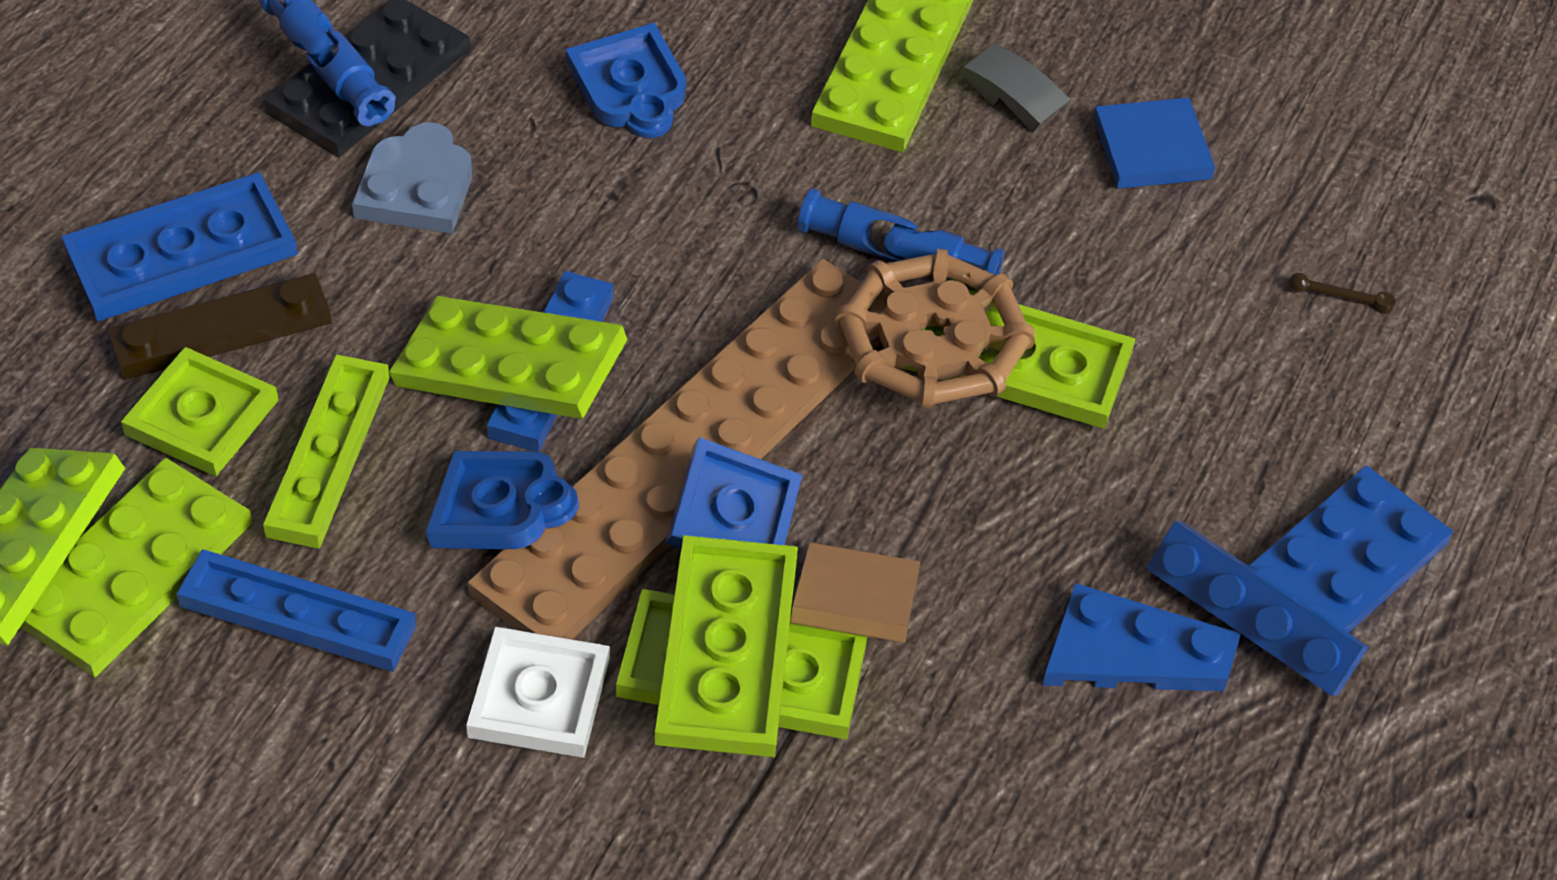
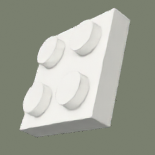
M495 627L466 725L468 738L584 758L610 660V647Z

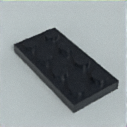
M389 0L344 36L373 69L375 80L378 84L388 87L396 96L395 109L391 115L470 50L468 35L407 0ZM310 63L264 99L266 114L338 158L380 125H362L354 116V107L348 101L339 99Z

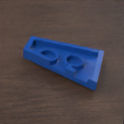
M1075 583L1042 686H1063L1064 680L1094 681V687L1116 688L1117 682L1149 683L1154 689L1224 692L1241 633Z

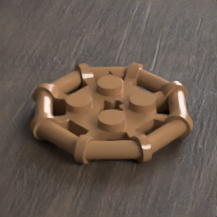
M937 249L936 254L884 263L881 260L868 265L866 277L845 305L840 306L836 310L835 324L843 331L856 363L855 375L864 383L873 381L922 403V409L933 410V405L983 394L991 397L999 395L1005 391V381L1025 350L1033 347L1035 343V330L1026 323L1011 290L1013 281L1003 273L994 275L948 255V250ZM932 276L931 283L903 288L899 283ZM965 285L978 290V292L974 296L969 294V290ZM879 294L887 301L886 307L881 314L867 311ZM996 306L1004 326H991L985 312L990 311ZM926 326H939L944 331L942 336H935L931 330L923 331L922 329L926 328ZM868 336H879L883 350H873ZM988 348L1000 350L992 363H985L979 358L982 351L985 353ZM904 364L917 369V377L899 369L903 370ZM967 375V376H963V377H958V378H953V379L938 381V380L947 379V378H952V377H956V376Z

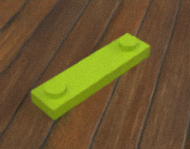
M336 354L264 521L263 527L266 538L320 549L390 379L388 364Z

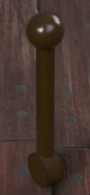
M1295 273L1289 279V287L1295 292L1310 290L1373 305L1374 309L1382 314L1390 313L1396 303L1395 297L1388 292H1379L1377 295L1363 293L1309 280L1303 273Z

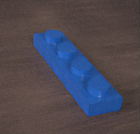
M564 271L544 313L602 322L614 298V284ZM497 404L487 424L488 439L540 452L557 415Z
M1174 521L1146 567L1153 574L1331 696L1339 695L1369 646L1182 521Z
M204 549L200 552L177 592L179 605L182 608L394 672L417 626L415 613Z

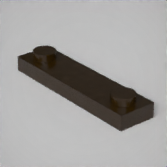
M312 273L108 328L123 380L166 369L185 347L211 357L332 324L330 309L317 275Z

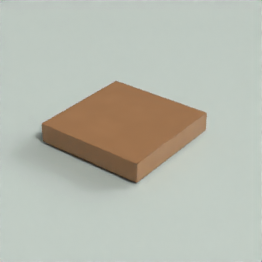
M810 542L792 607L791 623L905 643L920 561Z

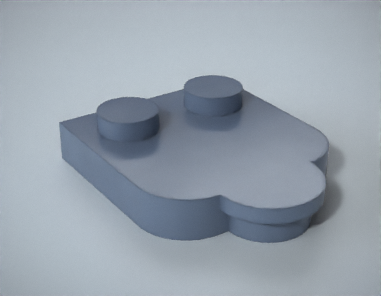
M433 122L417 124L410 128L404 136H393L380 141L372 151L352 203L354 218L453 234L472 180L470 154L461 146L454 144L453 135L447 127Z

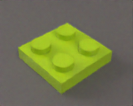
M185 347L124 417L121 424L126 436L217 477L279 399L275 386Z

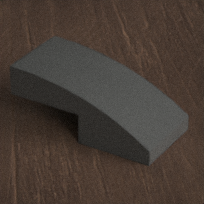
M995 43L970 61L960 71L992 107L1002 100L1032 133L1062 110L1071 100L1036 67L1017 54Z

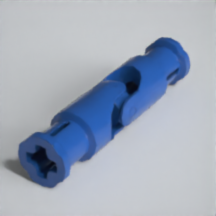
M259 1L261 7L268 14L275 15L279 19L280 29L294 46L308 51L305 55L309 63L339 99L348 101L354 107V116L362 125L372 126L380 124L391 115L395 109L396 96L388 87L378 84L375 80L373 69L340 32L334 30L328 17L314 1Z
M814 188L808 191L798 217L797 230L799 232L807 233L813 230L837 238L839 245L892 262L936 254L937 249L948 250V255L979 265L981 267L978 268L998 275L1000 274L1005 254L1003 249L996 248L992 252L964 243V237L944 230L917 231L915 229L918 226L909 219L855 201H851L848 205L821 196V191ZM878 220L895 223L891 231L885 236L886 251L880 249L872 240V227Z

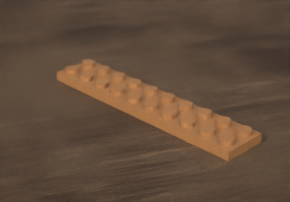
M822 259L573 486L579 498V509L571 520L558 527L545 528L542 536L527 547L504 549L467 583L469 596L515 630L573 640L671 546L665 542L691 450L699 437L762 459L855 370L856 363L843 331L835 324L836 310L848 302L861 282L825 259ZM879 294L867 311L881 314L886 307L887 301ZM868 336L873 350H876L881 345L879 336Z

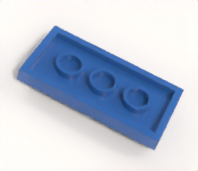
M260 172L61 236L67 256L97 322L298 255L296 240Z
M1366 465L1250 564L1249 567L1350 633L1449 543L1453 530Z

